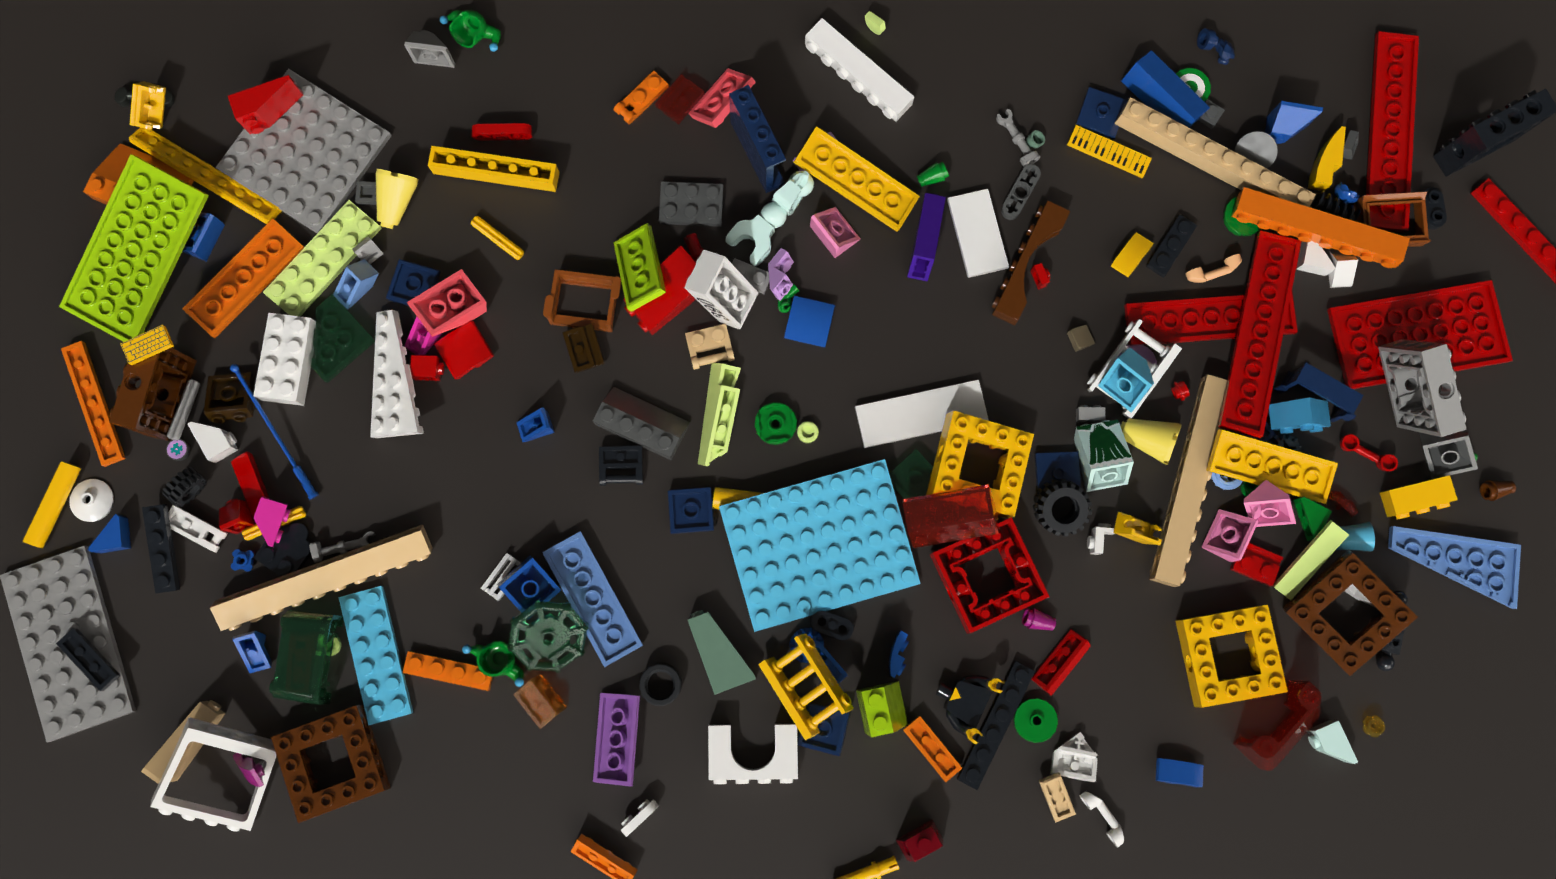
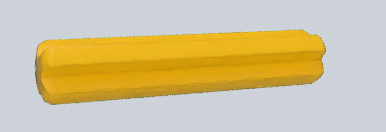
M475 216L472 219L471 225L516 260H520L523 257V249L481 217Z
M297 506L290 509L287 522L282 521L281 526L304 518L306 516L304 508ZM257 524L242 530L245 540H251L262 535Z

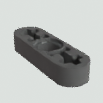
M1029 164L1023 168L1001 208V214L1005 219L1014 220L1020 214L1041 175L1040 169L1036 165ZM1032 171L1034 172V177H1031L1029 183L1027 184L1026 182H1024L1028 176L1027 173ZM1018 187L1024 188L1026 196H1017L1015 189ZM1013 201L1017 202L1014 211L1009 213L1008 208L1012 205Z

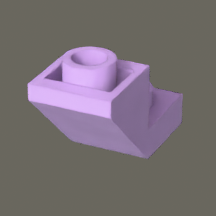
M782 248L768 263L770 289L779 301L788 294L793 286L785 273L791 268L794 261L788 252Z

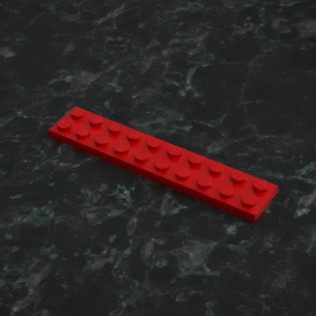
M1381 31L1375 34L1366 195L1411 193L1419 36ZM1410 204L1369 206L1372 227L1400 233L1409 231Z
M1261 230L1257 234L1218 425L1219 428L1261 438L1264 435L1300 252V240Z

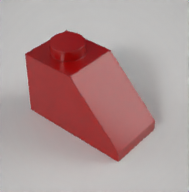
M232 499L225 503L226 506L219 508V527L221 531L238 534L243 529L256 524L246 501Z

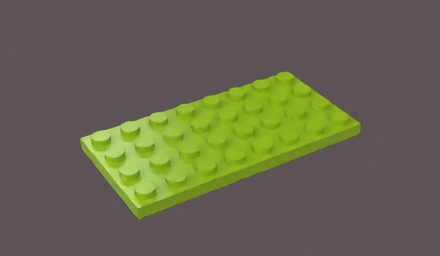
M130 154L59 307L123 342L143 334L209 195L147 161Z

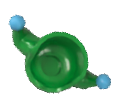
M454 10L447 16L440 17V22L444 25L448 21H452L449 26L450 33L461 46L472 48L482 39H491L490 50L492 52L498 50L501 32L498 28L486 24L484 17L479 12L474 10Z
M495 641L486 646L479 644L470 646L467 644L462 647L464 654L471 653L477 657L478 668L484 675L490 677L506 675L515 681L516 686H523L524 672L515 663V653L507 643Z

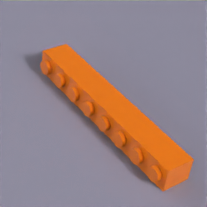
M1243 187L1238 194L1231 216L1239 222L1252 223L1261 229L1275 230L1283 236L1291 235L1297 237L1302 242L1313 241L1322 248L1336 249L1344 255H1355L1367 262L1374 261L1380 263L1386 268H1396L1404 261L1410 238L1246 187Z

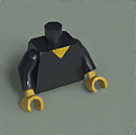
M972 675L964 676L960 681L956 680L953 687L941 683L938 687L936 695L946 699L943 708L946 710V717L956 731L968 737L974 744L978 743L973 739L974 734L978 733L983 736L976 727L993 691L997 693L1002 692L996 689V684L998 682L1005 683L1003 680Z

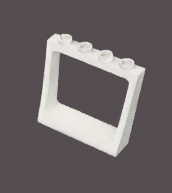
M189 717L154 792L150 807L157 808L164 815H171L172 812L181 814L184 819L193 821L195 818L203 819L210 826H216L218 823L224 824L231 831H239L240 829L251 831L277 756L272 739ZM194 741L264 760L262 766L265 775L262 776L264 785L255 787L246 814H238L164 795L190 742Z

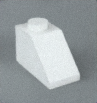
M195 422L188 423L191 432L208 461L217 463L238 451L235 445L237 440L231 432Z

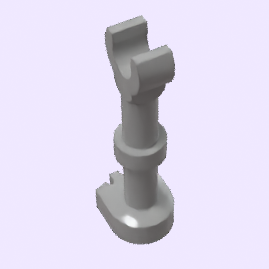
M1006 109L1005 114L1008 117L1006 119L997 114L996 121L998 124L1008 129L1013 137V143L1018 145L1024 154L1020 158L1022 166L1025 167L1037 162L1040 159V155L1037 151H1031L1024 140L1025 136L1014 125L1011 110Z
M367 532L362 538L344 542V540L339 541L336 545L322 548L319 541L310 543L312 559L314 563L323 560V556L339 552L344 554L347 550L368 545L369 537L375 536V533Z

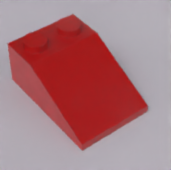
M287 75L228 95V99L235 119L249 134H259L264 129L270 128L303 96V92L293 79Z

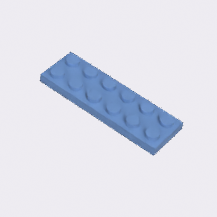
M581 531L542 552L604 667L643 646Z

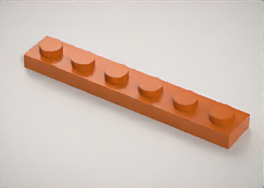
M79 341L61 348L101 466L106 467L126 459L115 426L109 422L110 412L85 342Z

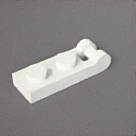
M172 505L168 512L172 530L217 553L220 548L218 546L219 543L228 534L180 507ZM209 532L214 534L211 541L206 540Z

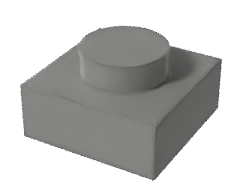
M369 236L352 249L361 260L365 259L369 264L383 255V252Z

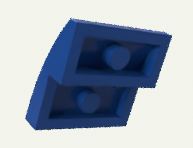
M794 295L784 338L825 347L835 304Z

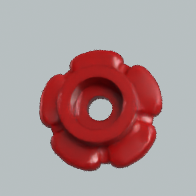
M1184 381L1174 382V387L1171 388L1175 399L1183 401L1186 397L1190 396Z

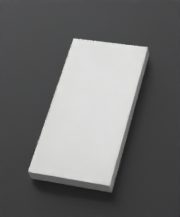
M984 189L949 197L947 202L967 277L970 278L1008 269L1009 264L989 190Z

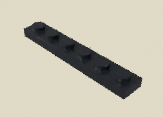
M1014 661L1004 681L1005 683H1003L1000 689L1002 692L998 693L980 730L983 736L978 734L976 738L978 743L973 745L957 780L978 790L1035 673L1034 670Z

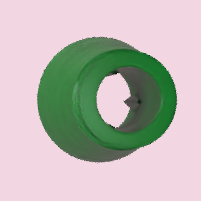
M936 162L917 175L921 187L945 181V178L949 177L943 162Z

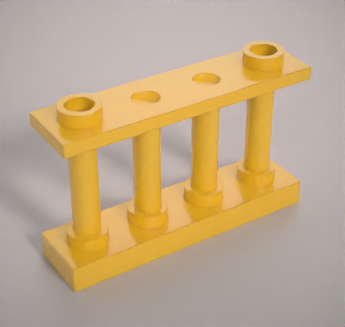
M802 634L794 638L798 646L779 660H776L774 657L765 659L758 665L803 738L807 740L821 732L818 724L833 713L840 710L841 714H844L854 708L851 705L850 697L843 692L815 648L814 640L807 634ZM804 653L810 664L788 679L783 672V667ZM816 672L822 683L800 698L794 690V686ZM828 691L834 702L812 717L807 711L806 705Z

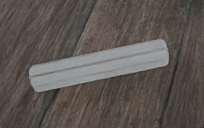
M189 379L187 381L167 433L169 439L178 441L182 435L200 388V383L196 380Z

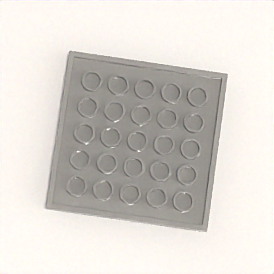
M288 69L283 77L289 75L301 89L303 96L270 128L264 129L263 132L249 134L243 129L215 168L276 205L282 212L317 234L337 213L357 185V181H360L392 135Z

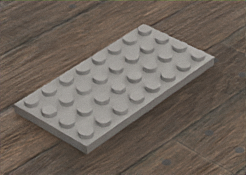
M82 546L0 575L46 742H52L136 712L90 551L87 550L88 546ZM72 628H77L120 674L105 691H99L56 644Z

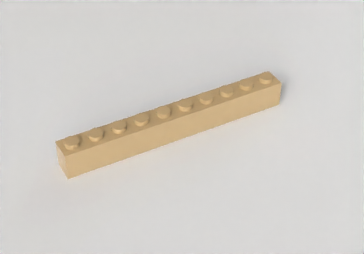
M1131 97L1123 106L1114 123L1240 190L1246 187L1310 207L1316 195Z
M1208 374L1201 378L1160 535L1161 545L1157 547L1149 580L1172 587H1178L1185 581L1186 571L1184 569L1192 553L1189 550L1190 545L1196 538V522H1199L1202 515V510L1200 509L1201 502L1205 500L1207 495L1205 486L1212 476V472L1206 471L1217 431L1218 429L1223 430L1218 425L1228 380Z
M420 525L215 600L210 609L220 630L229 629V631L241 627L242 623L247 621L254 623L262 619L266 614H278L285 607L291 605L292 607L300 606L305 602L304 600L313 598V600L319 599L331 590L338 592L346 588V585L350 583L360 584L366 581L369 576L375 575L378 577L387 573L388 569L394 567L396 569L403 568L409 564L408 562L413 560L422 561L429 557L433 547L424 526Z

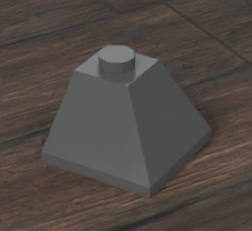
M1460 431L1444 437H1438L1419 432L1432 479L1478 469L1468 433Z

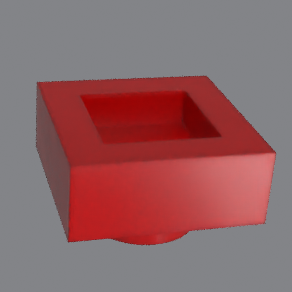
M1042 263L1034 265L1030 272L1037 289L1040 290L1049 284L1050 273L1047 268L1043 267Z

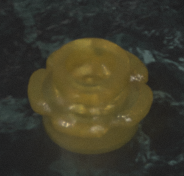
M1374 715L1364 719L1363 731L1365 734L1371 737H1379L1385 731V724L1380 717Z

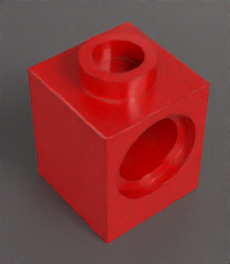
M411 355L410 370L412 378L414 380L440 381L441 375L444 374V363L438 356Z

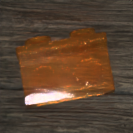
M542 674L530 679L513 694L539 729H542L567 708L563 699L557 695L550 686L549 681Z

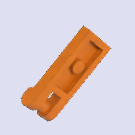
M653 71L625 99L618 102L613 110L618 115L621 114L626 123L631 124L669 88V84ZM631 106L633 110L629 111L627 108Z

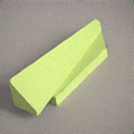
M712 363L698 457L699 465L709 466L711 461L728 451L740 389L734 388L741 370L739 367L721 363Z

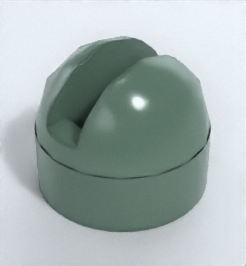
M1038 130L1033 131L1027 137V144L1030 148L1036 149L1045 143V136Z

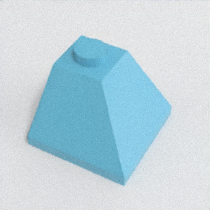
M1129 347L1116 359L1098 386L1132 413L1152 387L1154 381L1147 360Z

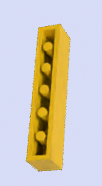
M431 146L428 167L436 175L552 192L557 190L560 173L557 165L553 163Z

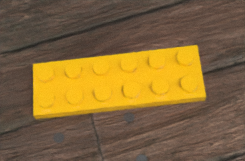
M817 126L793 162L896 232L900 230L920 197Z
M1218 429L1206 471L1255 485H1260L1267 480L1287 494L1301 498L1306 497L1312 501L1326 504L1338 463Z

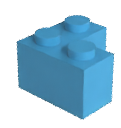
M1309 397L1269 404L1271 430L1280 431V434L1293 433V429L1300 428V431L1321 432L1323 427L1331 426L1328 401Z

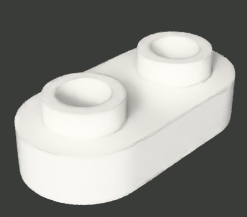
M646 799L637 808L640 812L635 817L630 814L621 823L623 828L620 831L627 837L659 807L654 799L651 802Z

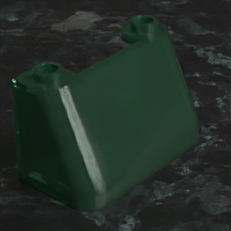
M287 610L280 620L282 632L274 680L270 683L269 692L272 693L273 698L318 705L330 704L332 693L327 692L326 686H330V682H327L334 638L338 637V633L334 632L337 627L343 626V616Z

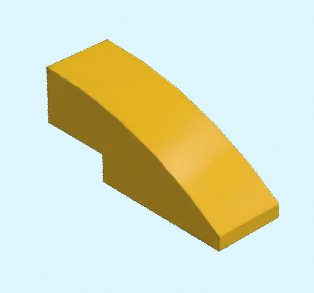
M1341 126L1320 150L1312 167L1308 189L1325 191L1332 185L1333 173L1342 166L1346 127Z

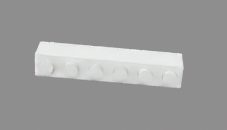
M823 18L806 34V48L811 53H816L820 56L826 66L834 68L841 79L848 80L855 91L858 93L862 92L867 97V100L873 106L877 105L887 118H892L897 122L912 106L914 96Z

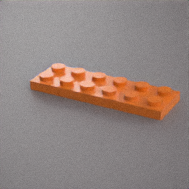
M272 219L182 309L207 333L216 338L303 250L304 246L277 221Z

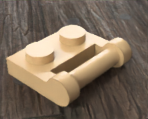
M726 324L685 333L694 370L699 369V366L724 360H735ZM725 347L726 352L697 358V353Z

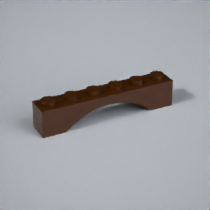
M1047 201L1044 207L1040 205L1035 215L1038 220L1036 224L1032 223L1027 231L1028 241L1027 243L1022 242L1017 252L1021 255L1018 261L1014 259L1009 269L1012 274L1009 279L1005 278L1000 289L1004 291L1001 297L996 296L991 306L994 308L993 316L1014 326L1018 322L1027 304L1024 292V276L1029 258L1041 244L1060 233L1070 213L1069 210L1050 201Z

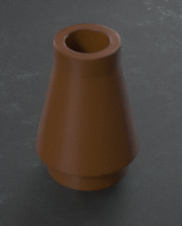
M1487 480L1480 486L1481 496L1489 501H1495L1516 491V485L1513 481Z

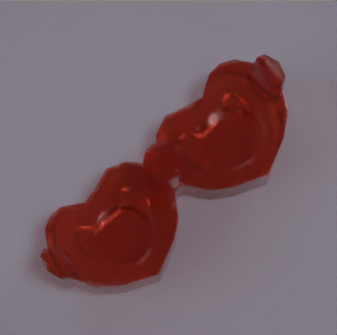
M1332 490L1329 493L1328 498L1338 503L1336 506L1337 510L1344 507L1351 515V518L1358 513L1354 502L1347 500L1341 492Z

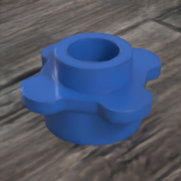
M239 549L234 550L232 553L234 559L231 569L234 571L243 569L246 572L251 571L254 563V552L251 550L246 552Z

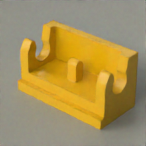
M145 81L133 84L130 125L152 130V127L157 129L163 127L166 87Z
M1118 512L1113 533L1142 544L1161 545L1162 541L1157 537H1153L1154 531H1162L1160 526L1150 525V523L1134 516Z

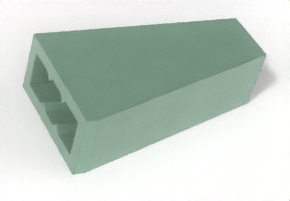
M703 610L690 614L692 618L688 619V623L714 695L755 680L754 673L708 612L704 613Z

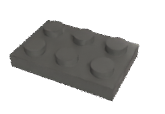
M661 182L659 224L722 227L723 184Z

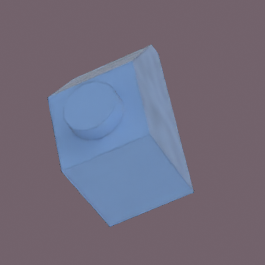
M365 259L346 266L333 295L349 309L373 287L379 273Z

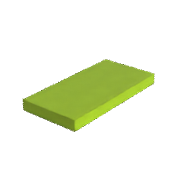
M648 223L613 242L625 302L629 311L632 312L666 293L652 227Z

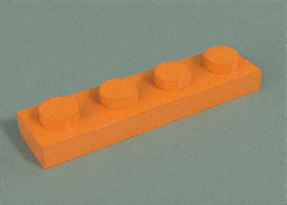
M411 651L407 652L403 669L405 674L490 691L493 677L484 675L477 665Z

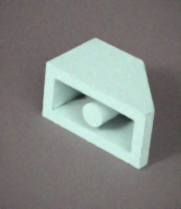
M1328 720L1307 730L1309 743L1316 751L1346 763H1358L1338 720Z

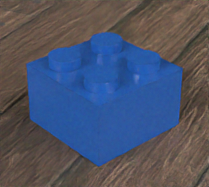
M531 555L497 584L500 590L527 620L561 591Z

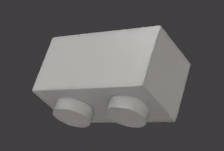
M1080 405L1076 409V422L1100 423L1106 420L1105 407H1101V405H1094L1093 407Z

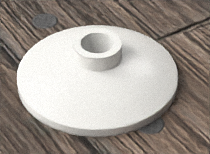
M88 479L80 482L70 495L71 511L77 518L87 522L103 519L109 514L114 504L112 489L107 483L98 479ZM90 496V502L86 503V498Z

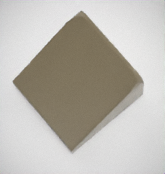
M1087 325L1074 328L1067 333L1075 352L1095 344Z

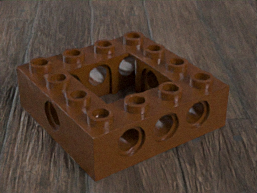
M171 347L134 365L126 363L123 368L124 376L122 383L116 391L117 399L115 405L110 410L109 422L148 437L171 441L172 439L167 437V433L187 381L192 378L197 361ZM141 379L140 386L136 388V382ZM168 392V398L163 400V395Z
M1349 549L1283 607L1285 612L1349 676L1418 618ZM1353 584L1381 613L1376 618L1372 617L1370 619L1371 622L1360 632H1355L1353 634L1354 637L1347 642L1319 613Z
M364 705L350 707L271 737L298 823L391 789L371 725L368 726ZM343 736L356 778L318 791L316 785L318 780L314 778L309 763L311 758H308L305 748L317 746L321 742Z

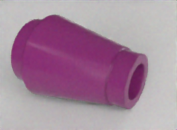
M1027 608L1023 613L1022 625L1026 626L1027 629L1053 631L1056 626V618L1035 608Z

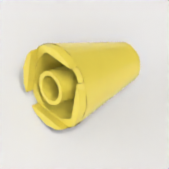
M377 169L376 209L377 221L381 222L380 226L393 229L394 225H399L419 179Z
M1128 418L1127 422L1122 421L1121 429L1126 442L1163 464L1168 465L1182 424Z

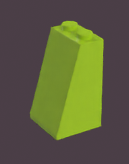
M899 681L856 690L865 734L870 737L894 733L908 725Z

